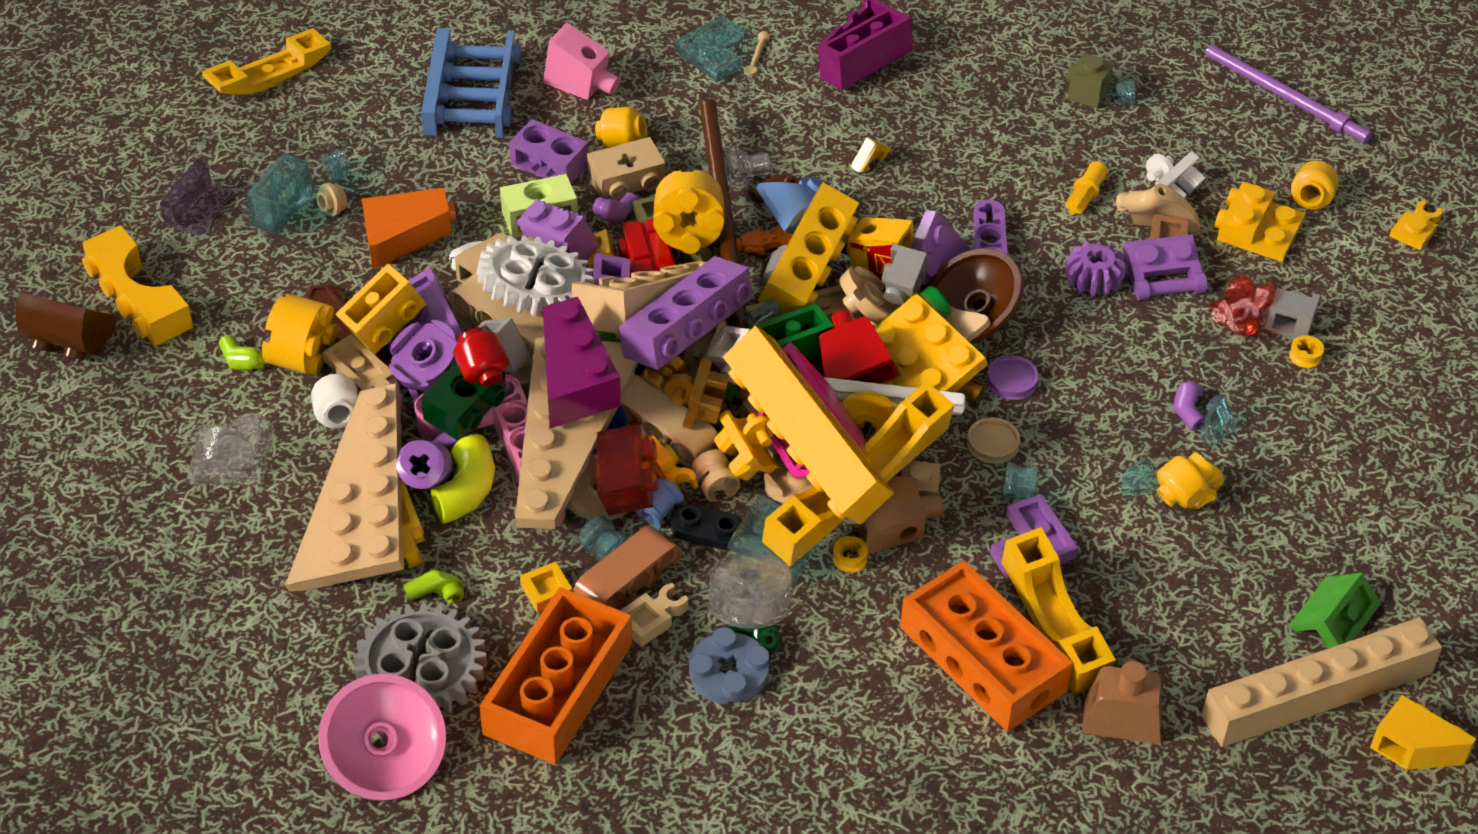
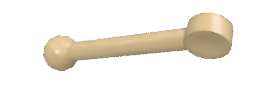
M761 31L758 34L759 42L749 66L744 68V73L747 76L757 74V62L765 42L770 40V35L766 31Z

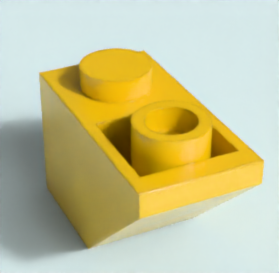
M1401 695L1378 725L1370 748L1406 770L1464 765L1468 760L1476 738L1466 733L1459 726L1452 725L1430 712L1423 705Z

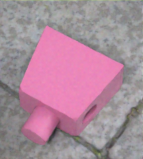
M565 23L549 40L543 83L588 100L598 89L610 95L614 94L620 84V77L607 71L609 52L572 25Z

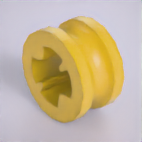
M1309 335L1298 336L1292 342L1289 353L1290 359L1299 367H1316L1321 362L1324 345L1316 337Z
M845 536L836 541L833 548V562L839 570L853 573L865 567L867 564L868 547L861 538ZM851 550V554L856 551L857 557L850 558V555L844 557V551Z

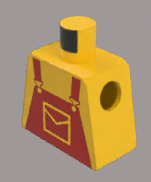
M864 217L858 222L848 237L844 234L842 235L840 240L845 245L841 254L850 255L853 269L856 266H861L882 280L886 264L891 263L890 249L892 244L910 248L914 239L913 221Z

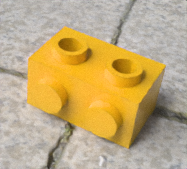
M387 264L335 315L373 354H376L410 320L414 319L427 303L406 278L390 264Z

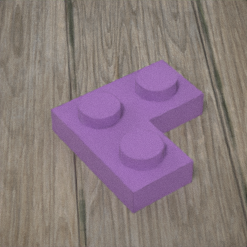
M1042 494L1007 505L1006 516L1019 535L1042 527L1060 559V564L1077 558L1079 548ZM1006 540L991 545L990 555L1007 581L1011 582L1001 563Z

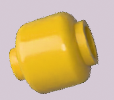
M632 106L608 108L603 111L600 120L596 122L595 133L599 141L602 140L606 148L646 138L647 124L644 115L639 114L638 110Z
M1314 160L1305 163L1299 168L1291 183L1293 199L1298 205L1306 209L1318 210L1326 207L1331 203L1339 188L1338 174L1330 164L1324 161Z

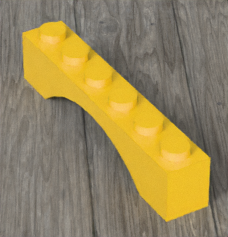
M927 381L899 404L889 419L865 444V456L886 482L891 480L949 429L955 404ZM812 487L790 497L765 519L762 542L791 567L844 520L838 518L828 507L827 502L830 498L825 491L821 493L815 487Z

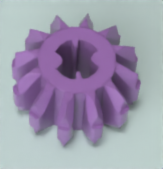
M1085 241L1081 247L1075 246L1069 259L1066 261L1065 271L1066 276H1068L1069 286H1077L1078 294L1089 290L1091 298H1093L1097 291H1100L1105 297L1108 296L1110 290L1117 292L1122 280L1125 278L1126 267L1123 253L1114 251L1113 244L1103 246L1098 241L1092 245Z

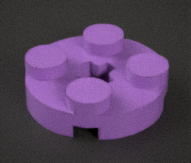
M430 320L432 323L421 325L419 322L409 325L399 333L391 345L390 353L393 356L391 360L392 365L389 363L390 370L396 379L408 389L420 390L425 394L456 363L453 350L458 344V336L448 324L440 320ZM423 351L427 353L432 351L431 355L422 361L420 354Z

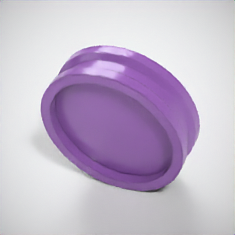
M1007 355L995 359L989 365L987 384L993 393L1002 398L1010 400L1023 399L1034 393L1037 388L1038 370L1026 358Z

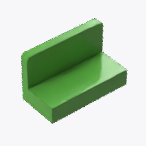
M1363 573L1331 576L1322 581L1289 625L1296 632L1317 630L1327 648H1331L1355 640L1381 605V602Z

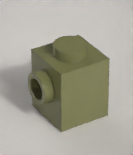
M1083 53L1076 64L1072 63L1067 71L1066 82L1069 83L1067 99L1098 109L1109 91L1114 62Z

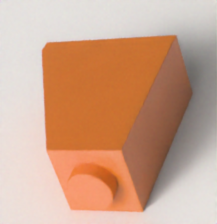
M445 188L362 198L372 268L384 266L451 234L450 222L456 221L454 201H447Z

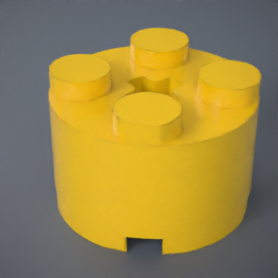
M693 169V172H682V170L670 173L662 179L656 188L653 225L659 237L669 246L682 250L686 254L698 252L699 249L709 246L719 237L724 226V198L721 186L711 175L701 170Z
M285 294L286 297L280 296L274 303L266 323L265 330L272 332L270 343L263 341V359L268 364L318 376L324 365L322 352L326 346H333L337 338L338 327L332 325L334 308L328 304L296 295Z

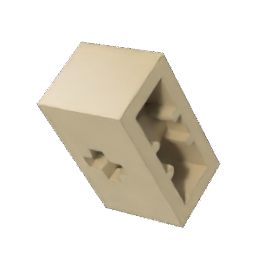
M651 137L587 154V176L599 197H603L606 200H621L628 192L654 191L662 179L665 178L666 163Z

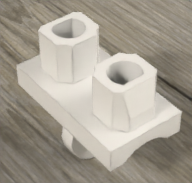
M1193 151L1174 167L1173 158L1171 156L1165 157L1161 154H1154L1146 162L1148 172L1146 176L1148 180L1157 181L1156 184H1164L1184 198L1187 194L1176 183L1191 194L1205 180V177L1193 166L1199 159Z

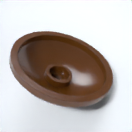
M988 248L970 250L950 259L938 269L927 287L933 286L938 289L950 306L963 311L984 314L991 322L990 326L969 343L983 340L1005 326L1017 311L1024 291L1023 276L1014 260L1001 251Z

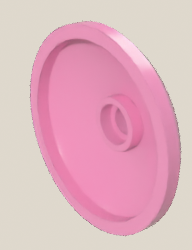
M373 674L352 681L332 698L321 718L318 743L321 758L327 771L342 788L364 799L389 801L415 792L433 776L444 755L446 729L437 703L424 688L402 676ZM375 734L383 735L386 739L385 747L376 748L372 744V736Z

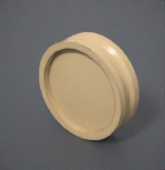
M994 417L983 418L976 421L968 431V449L974 457L983 462L993 464L1004 463L1011 460L1018 452L1020 434L1013 424L1004 419Z

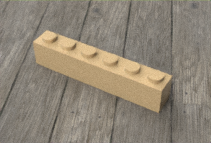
M1419 617L1209 689L1201 717L1220 746L1225 747L1433 673L1442 646Z

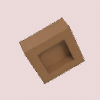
M1155 214L1152 218L1150 239L1188 235L1189 219Z

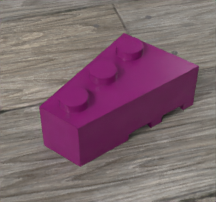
M863 0V6L858 11L853 10L848 15L847 23L844 26L838 25L818 45L820 78L844 90L913 51L911 17L878 0Z
M578 296L543 307L549 429L620 407V375Z

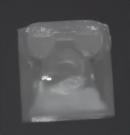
M258 413L242 414L235 418L232 423L200 425L186 484L262 487L275 431L274 425L268 423L267 419Z

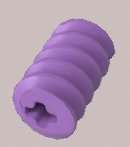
M415 440L407 443L400 449L397 458V470L399 477L410 487L431 489L443 485L449 480L453 472V459L445 445L437 441ZM422 458H429L427 461V465L430 467L429 471H421L424 467V464L421 462Z

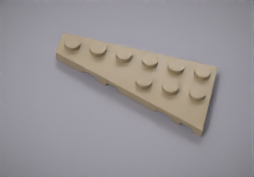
M535 338L515 514L516 528H556L573 495L574 486L580 475L584 474L594 448L598 447L618 407L549 429L544 338ZM602 341L620 375L622 396L625 388L630 385L634 378V371L638 363L624 358L621 342Z
M396 383L359 392L285 586L289 592L311 590L404 570L402 479L399 477L397 470V458L401 449L400 391Z

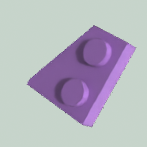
M925 211L910 246L911 249L927 253L928 271L921 289H926L930 279L941 266L955 256L969 251L970 248L937 211Z

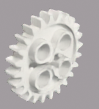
M522 235L521 241L508 236L507 243L497 239L495 245L488 244L486 251H481L476 272L479 275L478 283L484 284L483 291L493 292L492 300L503 299V307L515 305L517 306L518 313L528 309L532 316H536L538 311L543 312V307L571 299L572 283L585 281L588 284H594L595 280L592 277L593 269L587 268L588 261L578 260V252L567 253L568 246L564 245L557 248L554 246L553 240L545 244L542 243L540 237H536L534 241H529L525 235ZM544 262L543 265L539 268L533 288L531 290H528V287L531 286L533 283V279L535 277L536 269L539 263Z

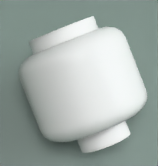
M330 374L322 377L315 383L311 391V402L316 419L323 426L332 429L347 426L359 394L358 387L351 378L342 374Z

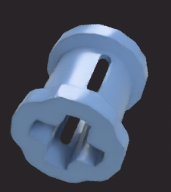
M662 477L656 479L654 482L655 488L643 501H637L634 505L637 515L658 529L664 524L663 518L674 505H680L684 501V496L679 488Z

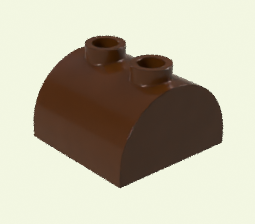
M19 292L16 305V326L22 337L31 339L29 347L52 352L53 345L64 348L63 356L84 360L86 354L96 355L100 352L113 333L118 318L115 315Z

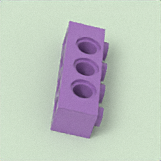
M717 256L711 258L619 326L624 358L659 370L752 299L749 268Z

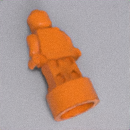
M777 225L778 228L763 232L758 227L755 231L744 233L741 236V241L739 238L736 239L738 252H741L743 249L746 254L758 253L759 255H765L764 250H769L770 248L778 249L780 246L788 245L793 234L784 232L780 225Z

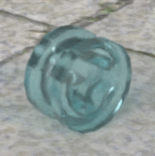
M333 150L332 155L327 153L321 155L322 168L334 183L339 181L340 176L344 178L350 176L351 172L348 161L341 150Z

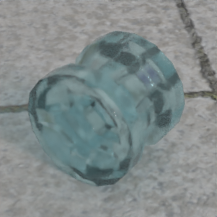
M1007 461L1003 499L1011 500L1013 497H1022L1025 500L1035 495L1038 465L1030 464L1025 468L1018 467L1015 462Z

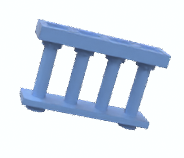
M437 28L421 110L423 135L437 136L438 126L445 125V122L495 123L496 138H503L504 127H511L512 114L511 107H508L513 67L514 63L520 64L521 45L515 44L514 31L508 30L505 47L457 45L456 42H451L450 28ZM456 58L503 60L502 67L453 66V63L450 61H456ZM453 79L500 81L499 89L449 87V84L446 82H452ZM449 100L496 102V109L445 108V105H442V103H448Z

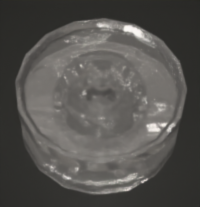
M742 552L728 555L718 560L710 569L709 588L711 590L709 591V610L715 618L723 623L738 628L759 629L777 624L785 619L791 611L790 590L792 589V571L780 559L758 552Z

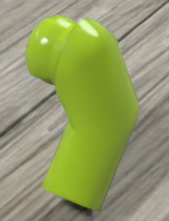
M233 335L223 336L219 340V347L230 368L250 371L253 369L259 370L265 366L266 362L263 359L261 350H256L254 347H240Z
M436 569L403 584L405 592L412 602L433 592L443 595L447 603L453 604L460 602L465 594L463 582L457 576Z

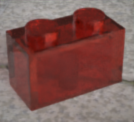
M641 423L597 432V495L608 515L653 507V491L658 490V480L656 472L652 467V460H657V448L653 437H647Z

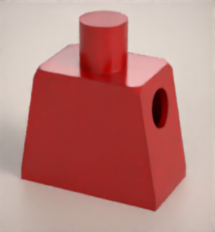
M847 309L839 310L832 315L831 321L834 329L822 333L819 337L824 377L883 384L901 376L898 367L868 317L862 316L854 320L852 312Z

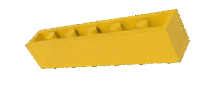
M754 326L723 356L732 368L728 372L729 376L742 389L747 388L750 392V395L747 397L748 401L761 414L766 413L770 419L767 422L769 429L779 439L783 440L785 438L790 445L786 449L788 454L800 466L805 465L810 471L806 476L807 479L819 492L823 493L825 491L829 496L830 500L827 502V505L838 518L844 520L847 517L861 525L894 494V491L773 337L757 326Z

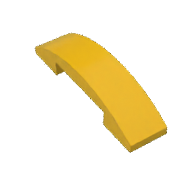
M312 28L286 38V49L242 67L236 66L229 60L202 71V75L220 93L230 95L258 93L314 66L331 50V43Z

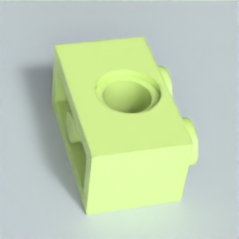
M567 174L500 187L502 213L513 238L522 237L523 231L520 230L517 221L535 200L540 199L541 202L545 201V203H550V205L554 204L555 207L559 206L560 209L564 208V210L568 209L569 212L573 211L574 214L578 213L577 197Z

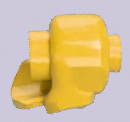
M1194 452L1188 458L1175 456L1159 469L1157 480L1160 487L1156 491L1170 507L1177 504L1182 508L1200 509L1207 503L1217 499L1216 489L1224 485V478L1219 468Z

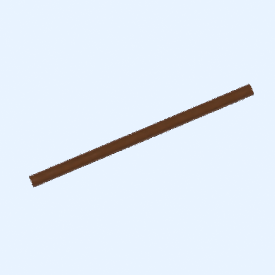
M706 99L700 103L709 175L721 186L724 198V226L718 237L721 258L740 264L717 106L714 100ZM745 304L729 316L732 327L749 329Z

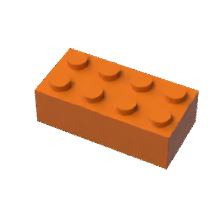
M559 587L480 704L482 734L556 765L631 648L632 615Z

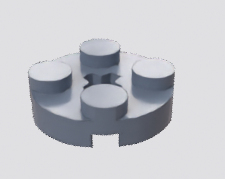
M727 627L718 628L711 636L702 639L693 648L689 656V676L694 689L701 696L715 703L729 704V702L750 700L763 690L768 681V651L764 647L759 646V642L745 634L735 633ZM734 662L738 671L729 670L725 674L721 672V663Z

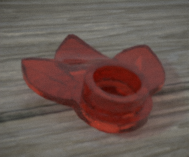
M1237 276L1227 285L1224 294L1225 298L1210 303L1209 312L1212 320L1220 326H1227L1232 333L1245 337L1254 334L1261 326V313L1271 306L1274 301L1275 287L1273 283L1264 284L1256 288L1249 277Z

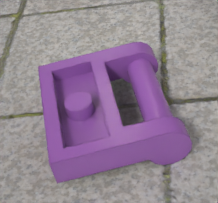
M1193 234L1125 242L1123 252L1132 289L1137 301L1149 300L1150 296L1194 291L1195 294L1206 293L1207 279L1201 269ZM1171 274H1188V278L1148 282L1145 279L1146 277Z

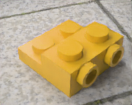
M1242 182L1239 189L1231 188L1225 205L1228 207V210L1221 208L1214 225L1215 228L1219 229L1217 240L1283 262L1304 221L1305 212L1274 203V191Z

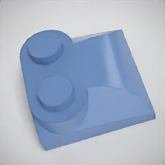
M811 176V178L802 177L798 184L765 182L759 183L756 189L783 231L794 234L810 202L824 181L815 176Z

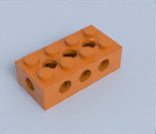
M964 560L903 598L900 628L1006 732H1009L1068 692L1073 662Z

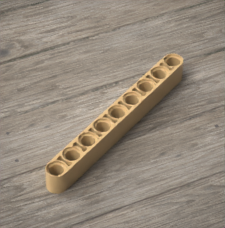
M476 272L449 293L448 299L455 312L476 327L486 320L512 318L529 353L526 359L531 364L533 363L535 338H544L543 313L541 311H538L536 316H532L528 309L518 313L517 306L515 305L503 307V299L492 300L493 292L483 291L484 284L478 283L479 275ZM634 373L633 380L625 388L621 396V406L625 412L627 428L644 440L654 435L662 446L668 444L673 449L681 465L691 468L695 458L708 450H713L717 446L713 440L718 435L717 431L709 422L696 419L693 430L683 428L688 408L682 404H674L662 391Z

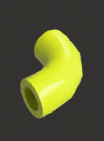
M480 434L468 435L453 446L451 454L457 464V474L447 483L431 488L432 504L442 524L455 521L477 509L491 491L496 467L490 446L486 438Z

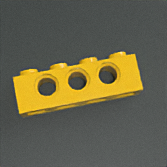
M822 182L761 292L758 301L781 314L813 304L819 293L813 291L816 284L822 287L832 270L827 265L829 259L836 261L845 245L840 240L842 235L844 234L848 237L858 221V218L853 216L859 202Z

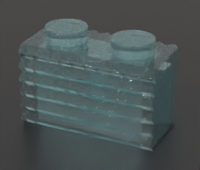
M282 154L244 196L246 199L245 203L247 204L246 208L248 209L247 213L249 214L248 218L250 219L249 223L252 226L273 234H279L280 230L284 229V225H288L287 221H291V217H294L295 213L299 212L298 209L302 208V204H306V200L310 199L309 196L313 195L307 161Z

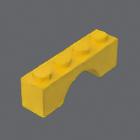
M121 225L82 242L86 257L82 258V262L90 277L98 276L99 284L104 294L108 298L111 296L116 298L115 302L119 312L124 318L129 316L132 318L134 329L141 339L148 337L153 345L157 346L193 329L189 305L172 285L150 287L138 284L132 280L134 275L142 268L137 244Z
M1040 527L1006 540L1001 563L1036 628L1073 662L1069 682L1070 691L1073 695L1090 689L1100 669L1105 666L1114 667L1116 659L1098 627H1091L1084 622L1072 604L1063 581L1060 559L1043 528Z

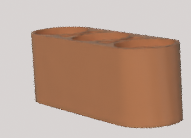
M645 526L586 571L576 582L573 592L609 607L620 609L636 597L634 593L644 585L648 587L664 574L662 571L670 564L676 565L682 553L681 547L653 526Z

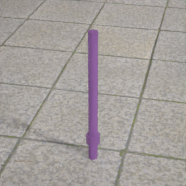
M1212 44L1206 49V56L1327 122L1334 131L1340 134L1345 132L1365 144L1370 140L1372 132L1354 123L1349 115L1341 111L1334 112Z

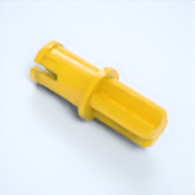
M1090 163L1083 177L1075 181L1074 190L1065 204V207L1070 210L1069 214H1083L1092 198L1096 199L1098 197L1099 187L1109 173L1108 168L1103 163Z

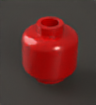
M477 327L460 335L457 339L458 344L453 350V355L465 381L480 383L483 387L499 382L503 377L501 373L509 365V359L498 334L493 331H486L483 327Z

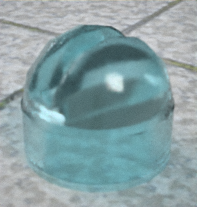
M1122 80L1113 85L1111 98L1116 104L1121 106L1135 105L1134 80Z

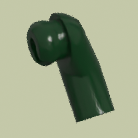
M731 616L730 629L735 633L745 634L759 642V646L764 647L769 654L775 653L781 648L782 636L768 619Z

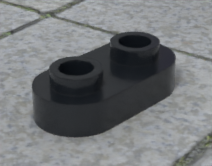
M693 504L682 505L671 514V531L677 538L720 550H733L741 546L746 537L744 521L734 514Z

